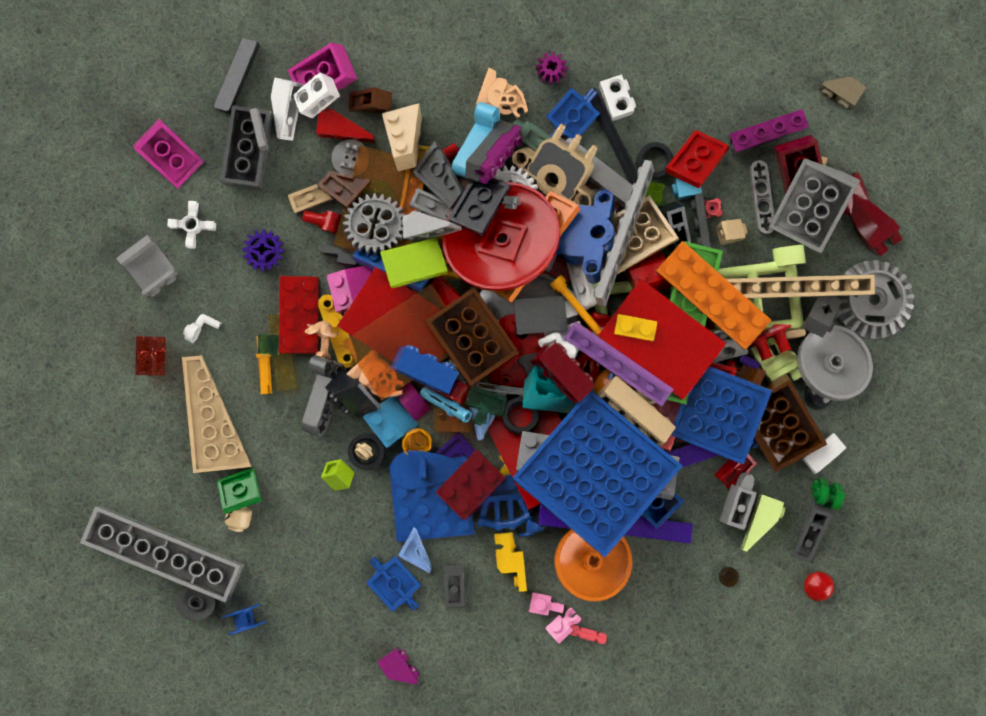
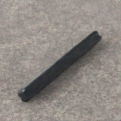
M598 93L590 102L600 113L597 118L628 182L633 185L638 179L637 172Z

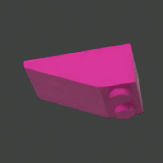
M332 42L288 70L292 81L304 85L321 72L333 78L337 90L343 89L357 80L344 45Z
M160 118L133 145L134 149L177 189L204 162Z
M361 266L327 275L337 313L344 315L373 269Z

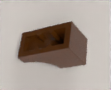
M743 364L742 369L737 368L736 376L761 385L766 371Z

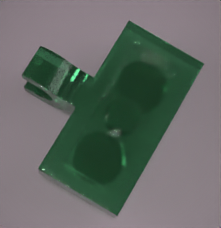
M472 385L469 386L464 405L478 410L474 424L482 426V424L486 423L488 413L497 417L503 416L507 397Z

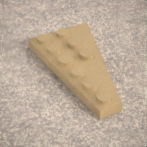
M203 356L182 357L193 473L252 467Z

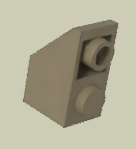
M850 76L824 81L819 90L822 91L821 94L824 97L836 100L841 108L851 110L867 87Z

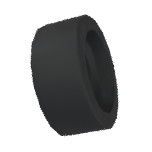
M648 143L641 148L637 155V170L640 166L642 167L646 153L652 150L660 151L665 156L666 164L661 171L654 172L651 179L660 180L668 174L666 173V167L673 159V154L669 147L663 143Z
M516 397L505 405L503 409V423L510 433L522 436V431L532 433L537 428L539 410L530 409L532 421L528 426H514L509 419V414L514 407L523 405V397Z
M363 433L351 440L348 446V456L354 466L359 469L370 470L382 463L386 449L378 436ZM364 440L374 442L378 448L376 459L370 463L359 461L354 452L357 443Z

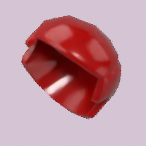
M823 571L813 572L804 581V591L811 600L824 601L832 595L834 581L829 574Z

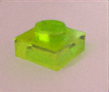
M650 182L645 197L650 195L655 204L661 205L664 184Z

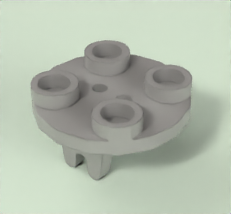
M348 139L340 142L334 148L331 161L334 169L341 175L348 174L356 177L361 176L366 171L370 156L367 148L361 142Z

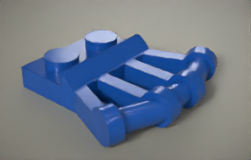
M505 475L507 479L483 503L477 526H486L496 529V531H502L504 528L515 530L516 527L526 523L528 520L533 521L511 475ZM513 500H518L524 512V515L516 519L514 517ZM499 501H507L509 520L501 521ZM490 502H494L495 521L485 518Z

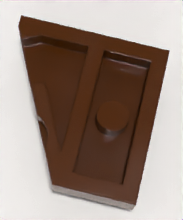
M329 171L317 186L347 210L352 205V202H355L371 185V180L365 178V180L354 178L353 175H341L338 172Z

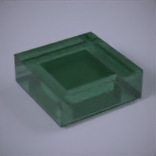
M258 335V354L279 355V335Z

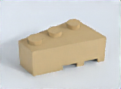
M419 103L382 113L398 172L417 166L418 143L422 123Z

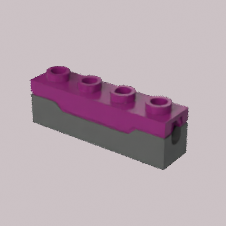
M801 109L730 133L727 141L732 155L735 156L805 132L809 125L804 111Z
M500 120L466 160L465 177L487 184L491 178H494L497 170L503 167L508 156L511 157L516 146L521 144V127Z

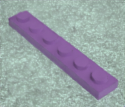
M577 322L571 326L564 338L661 407L674 390Z

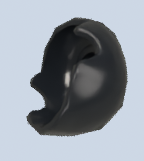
M806 385L804 389L805 403L814 410L826 409L832 400L819 396Z

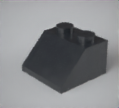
M342 371L325 387L330 393L328 397L336 404L338 402L340 404L339 409L346 415L350 413L354 417H359L381 408V405L360 382Z

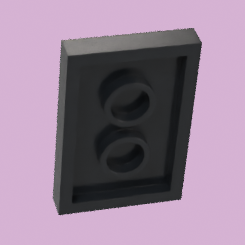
M491 178L487 184L471 179L451 212L448 221L483 237L500 209L501 201H504V196H507L511 190L510 184L495 178Z

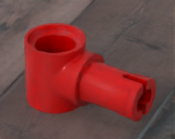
M305 210L302 217L303 222L318 225L322 231H331L333 234H338L342 219L341 214L331 211L318 214Z

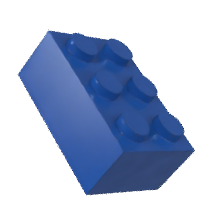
M411 345L399 348L390 369L442 394L450 393L459 373L454 370L455 366L447 362L439 363L437 362L438 358L428 353L422 355L419 353L420 349Z

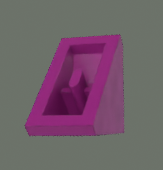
M407 379L403 382L404 386L399 385L395 390L403 392L397 398L414 420L417 421L431 409Z

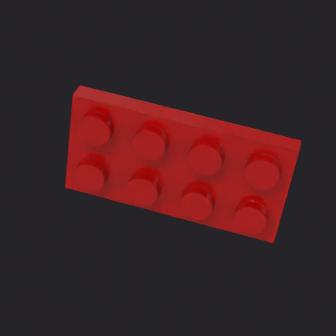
M279 276V354H316L318 352L317 333L309 335L305 333V330L309 328L308 324L315 325L318 323V277Z

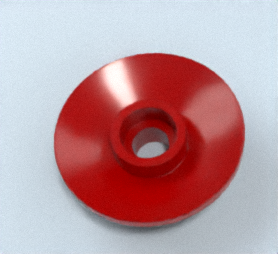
M516 362L508 371L500 365L489 373L491 384L524 388V381L527 378V373L519 362Z

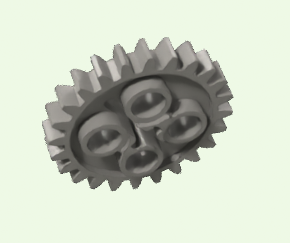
M374 193L373 198L366 194V200L363 201L359 197L358 204L352 202L353 209L347 208L349 214L344 215L346 221L343 222V226L346 228L344 233L348 235V242L353 241V248L359 245V252L365 248L367 255L370 250H373L374 255H376L377 250L382 252L385 248L391 249V245L398 246L397 240H403L401 234H403V216L405 214H401L403 212L402 207L397 208V201L391 203V197L384 200V194L377 198L376 193ZM380 209L379 215L377 217L378 223L375 225L374 236L373 239L370 240L369 238L373 231L372 225L375 224L377 210ZM365 211L373 212L369 216L363 214ZM385 215L391 216V219L384 220L382 219V217ZM362 228H366L368 230L366 233L358 232ZM379 233L387 234L384 238L377 236Z

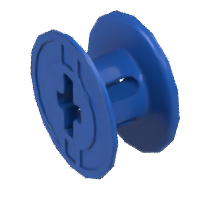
M260 603L222 616V618L233 616L237 630L228 633V635L236 634L265 623L266 621L256 623L252 613V608L259 606Z

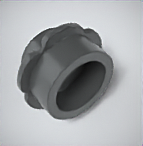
M504 196V201H501L502 204H505V208L517 209V205H521L519 203L520 197Z

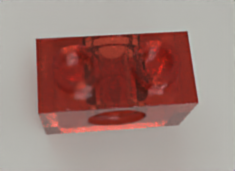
M136 336L135 375H165L166 337Z

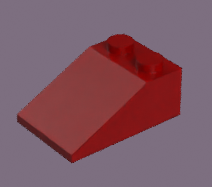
M661 250L625 270L632 290L640 279L657 291L673 287L656 272L659 266L666 260Z

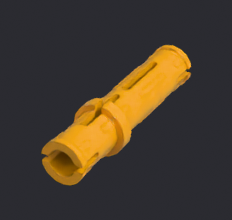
M256 336L258 349L256 358H258L260 394L273 393L270 366L272 353H269V336Z

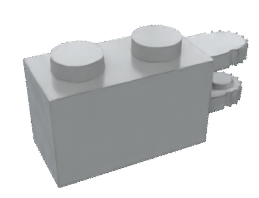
M743 472L737 479L736 485L731 484L719 521L745 530L757 494L752 491L753 482H755L753 475Z

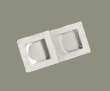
M835 433L825 439L827 442L826 446L802 459L814 474L822 470L846 449Z

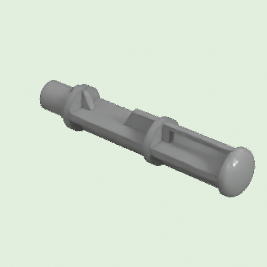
M476 382L473 387L474 393L505 397L509 393L523 397L524 388ZM479 384L494 385L495 388L482 387ZM478 389L494 391V394L478 392Z

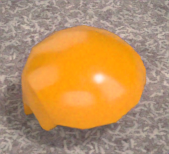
M414 428L404 436L402 448L406 455H408L407 451L429 452L432 448V437L428 431Z

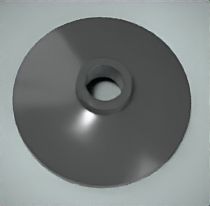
M189 587L182 589L176 598V608L179 614L191 621H200L208 618L213 613L216 605L215 598ZM197 604L199 607H192V605Z

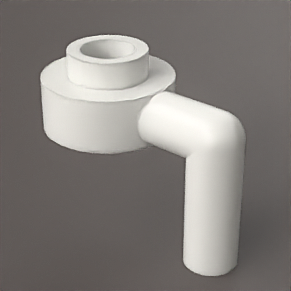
M201 314L195 323L188 324L185 327L183 335H185V340L194 343L204 323L216 329H219L222 323L205 314Z
M557 331L538 340L540 347H544L553 341L557 344L560 343L567 350L566 354L570 358L575 359L576 357L574 345L564 341Z

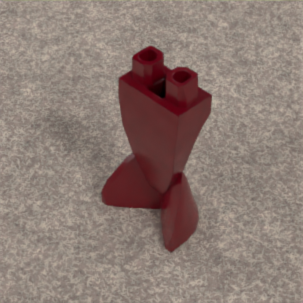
M854 172L851 176L859 179L860 182L843 214L849 215L854 230L868 250H872L877 256H882L888 251L883 241L888 239L892 245H895L902 240L898 231L900 227L895 220L869 201L867 189L859 172Z

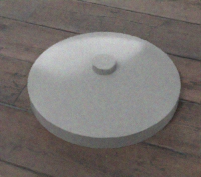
M835 325L830 333L826 332L823 338L810 332L799 346L797 362L800 374L808 387L819 396L833 401H845L857 396L868 386L873 372L871 354L863 340L853 331Z

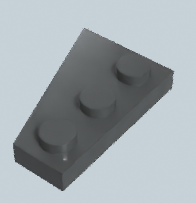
M434 141L412 172L449 208L453 209L464 191L439 143Z

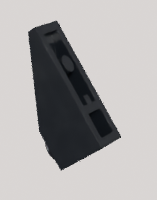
M675 201L659 206V210L679 238L678 241L669 245L671 253L682 241L691 243L685 207Z

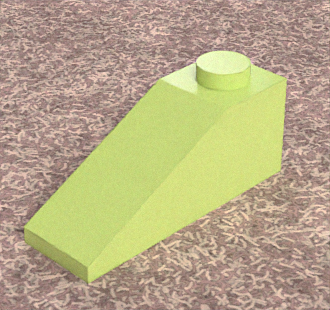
M759 494L740 548L741 550L747 552L778 522L779 518L783 517L785 512L784 502Z

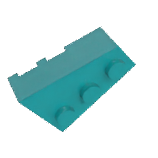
M534 366L524 381L523 408L569 413L577 403H573L556 387L557 384L549 376L546 378L542 374L544 372L542 368Z

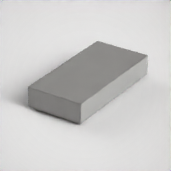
M256 108L250 109L258 147L261 151L268 150L269 147L261 114Z

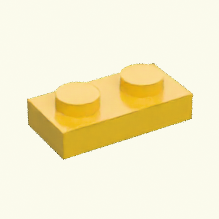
M618 314L614 334L654 341L658 321Z

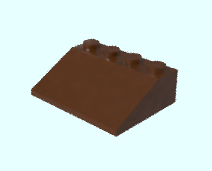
M472 288L424 321L469 386H472L519 353L475 288Z
M787 373L764 386L773 391L754 437L775 472L827 445L824 436Z

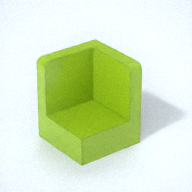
M342 459L326 462L321 478L334 491L350 487L355 473Z

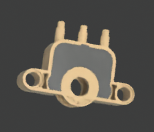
M560 124L553 136L544 140L536 152L531 148L524 147L513 153V164L518 168H522L524 172H528L531 177L536 179L539 189L544 194L552 191L577 205H594L596 193L587 187L585 183L593 171L592 159L598 148L596 145H592L587 154L577 149L582 138L581 135L577 134L571 143L562 139L561 136L566 127L564 124ZM521 153L525 155L526 161L521 159ZM551 172L558 176V184L551 180ZM584 195L588 197L589 204L584 202Z

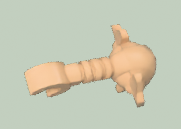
M320 321L315 325L308 324L309 328L305 330V333L309 335L317 333L321 337V350L316 355L331 359L328 353V337L335 338L339 334L333 332L331 324L327 321Z

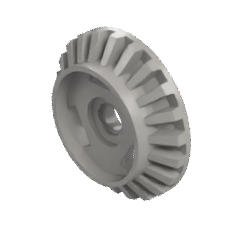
M873 260L856 264L843 274L875 275V295L879 297V303L873 305L869 301L870 295H857L856 297L853 295L834 296L842 300L839 306L842 310L838 317L847 329L863 338L881 339L897 333V331L905 326V323L911 317L910 314L914 307V294H912L911 283L907 281L906 275L902 274L899 268L887 262ZM889 281L892 282L898 292L899 298L896 300L887 284ZM882 316L884 317V323L868 322L865 320V317Z

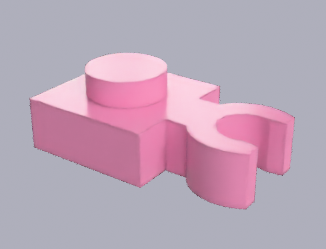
M572 608L566 611L563 618L559 615L545 628L558 643L563 641L573 631L570 626L579 623L581 620L578 614L572 618V615L575 614Z

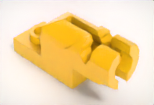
M513 532L494 534L495 544L503 545L501 549L495 550L497 568L501 573L517 572V575L514 576V587H518L519 592L527 591L523 551H515L517 547L514 542Z

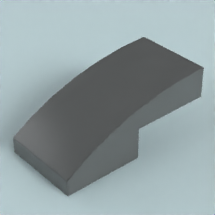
M320 244L319 252L321 254L338 256L337 263L340 265L358 267V262L354 261L353 257L335 247Z

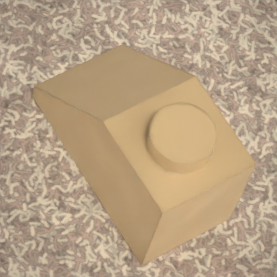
M741 219L722 221L716 227L721 246L746 238V225L741 222Z

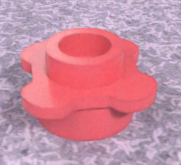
M720 199L704 200L707 219L711 216L720 217L722 215Z

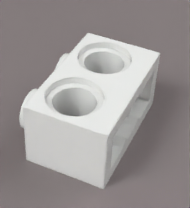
M320 72L294 93L293 97L299 112L314 118L340 95L333 78Z
M622 75L599 83L604 103L612 121L633 114L636 104L633 97H630L628 94L630 88L627 79L624 80ZM616 85L620 88V91L617 93L612 92L610 87ZM618 103L625 104L626 109L619 110L616 107V105Z

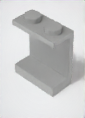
M148 235L116 258L121 265L125 266L143 290V295L147 297H153L161 291L160 287L164 284H171L176 280L175 276L178 275V272L154 240Z

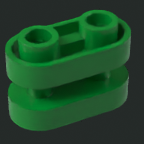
M819 477L818 480H814L811 491H813L812 498H814L815 503L824 506L826 501H828L831 509L839 511L845 496L843 485L834 482L829 487L828 480Z

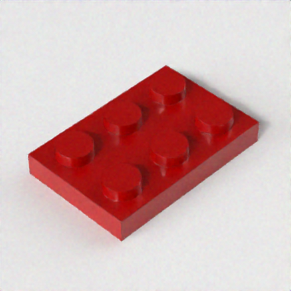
M695 130L667 165L666 173L700 188L728 152L729 145Z

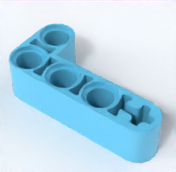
M483 102L477 104L474 113L475 124L452 163L451 169L455 175L467 178L465 177L466 160L500 121L499 107Z

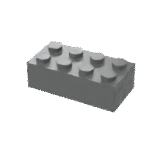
M232 105L220 181L226 186L262 191L268 150L261 151L258 147L250 109L254 108ZM258 109L269 147L274 116L271 111Z

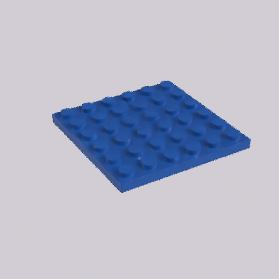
M591 390L576 404L513 476L512 480L605 558L682 468V465Z

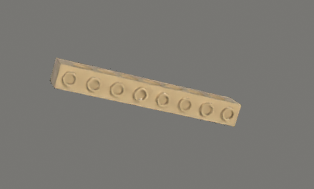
M875 275L726 279L746 298L875 294Z

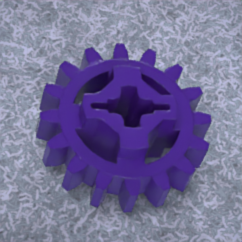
M262 229L260 234L255 230V236L249 234L250 240H244L247 247L242 248V251L247 252V254L243 258L249 259L247 264L249 266L254 264L253 269L255 270L260 267L261 271L264 272L265 267H267L271 271L273 264L277 267L279 266L277 260H283L280 253H285V250L280 247L284 243L277 242L280 237L278 235L273 237V231L267 234L266 230ZM268 239L274 242L275 247L269 246ZM263 246L266 249H268L267 251H264V255H262L260 251H257L263 249ZM252 254L258 256L259 262L253 259ZM274 255V257L270 261H268V258Z

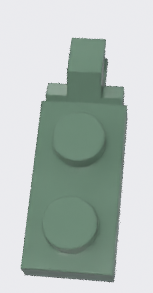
M516 119L513 122L514 125L521 127L520 135H522V141L535 151H537L539 145L544 140L551 138L550 135L529 121L524 123L520 119Z

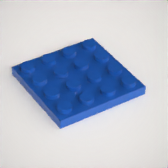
M709 366L694 388L689 392L687 403H681L674 422L676 428L671 436L744 464L773 390Z
M467 456L451 459L461 466L467 460ZM390 472L397 542L406 541L413 527L417 529L421 540L475 534L473 514L467 520H463L436 493L446 481L425 488L409 490L398 486L392 479Z

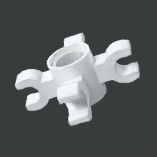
M188 201V215L182 220L168 219L167 225L171 229H184L187 232L185 247L190 249H196V234L201 230L216 231V223L214 221H200L197 218L199 209L197 201ZM195 220V228L188 229L189 222Z

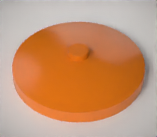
M570 529L564 534L557 545L554 556L555 572L561 585L571 595L586 601L606 600L619 593L626 585L632 570L631 550L625 538L622 537L604 558Z

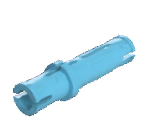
M424 387L420 392V396L423 399L443 409L447 415L455 416L464 423L470 420L472 413L461 407L458 402L451 401L428 387Z

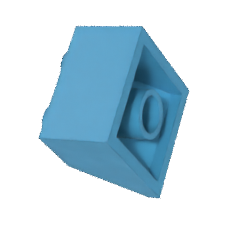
M397 397L388 398L380 404L381 408L363 416L386 448L392 446L405 436L408 431L419 425Z

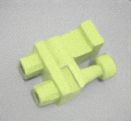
M774 337L768 338V342L770 345H775L779 353L778 355L774 356L772 353L773 357L762 361L756 346L748 350L753 359L760 363L759 368L766 371L764 376L768 382L775 380L785 373H789L793 381L802 377L795 353L788 350L780 353Z

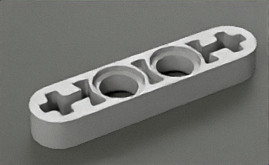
M757 160L750 166L756 225L761 234L768 235L774 229L769 227L768 231H766L765 228H762L761 225L764 224V217L760 219V216L770 214V217L766 218L767 224H771L774 218L767 164L762 160ZM757 165L764 169L760 174L761 178L765 177V179L755 181V178L759 177L758 171H754ZM759 183L766 186L765 193L757 192L756 185ZM759 203H767L769 206L768 211L761 212L758 208Z

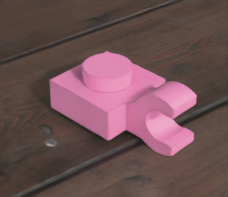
M533 592L529 612L547 616L549 610L563 613L564 604L551 602L552 596Z

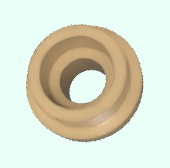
M357 443L354 450L357 456L363 460L373 456L372 448L369 445Z

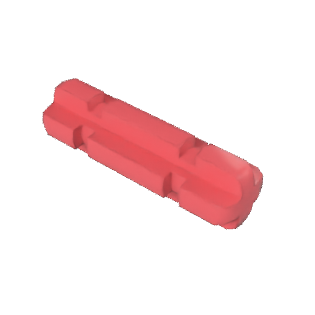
M574 624L570 626L573 629L570 633L572 636H579V638L593 642L597 641L600 644L606 643L607 635L605 633H597V631L584 627L579 628V626Z

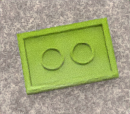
M437 237L380 252L391 289L448 274Z

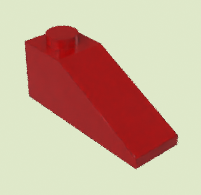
M324 109V111L318 114L316 130L318 137L375 143L374 135L335 110Z

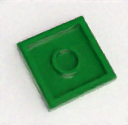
M254 467L217 480L222 509L225 514L262 501Z

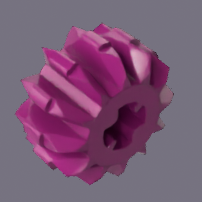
M554 51L551 52V56L544 53V59L539 57V64L535 66V69L539 70L537 77L543 76L542 82L549 79V85H552L553 79L557 84L560 83L559 77L564 79L566 76L564 72L568 71V67L564 66L567 63L566 59L561 60V54L555 57ZM551 65L552 67H555V71H552V69H548V66Z

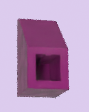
M397 647L377 661L388 679L411 684L419 682L418 676H420V673L414 665L410 666L407 661L409 657L404 649L400 650Z

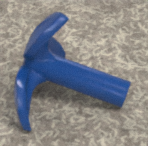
M534 519L533 521L528 520L526 522V532L518 533V536H533L535 533L543 531L546 526L541 527V525L534 522Z

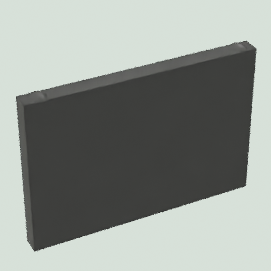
M563 295L513 300L517 335L568 330L565 297Z

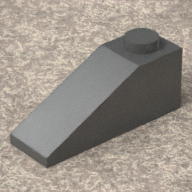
M812 498L792 554L793 557L811 563L833 515L829 502L822 506L816 504L814 498Z

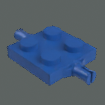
M571 88L546 117L554 124L556 129L560 124L566 126L563 135L571 139L575 138L577 134L582 135L600 115L590 102L598 93L591 88L583 96Z
M374 556L369 562L376 571L374 576L366 583L392 612L405 602L414 611L419 605L413 600L412 595L422 584L396 556L383 565Z

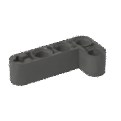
M314 355L310 359L308 366L311 372L317 374V378L301 427L305 432L322 436L328 428L335 402L328 397L330 393L325 387L340 371L345 373L346 367L342 363Z

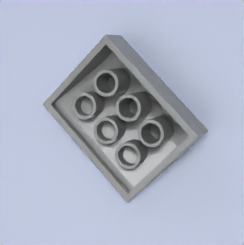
M804 158L769 227L822 253L860 180L837 169Z

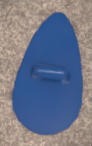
M407 451L408 455L402 452L395 457L391 464L390 472L392 479L398 486L403 489L413 490L448 480L460 465L455 460L444 455L424 451Z

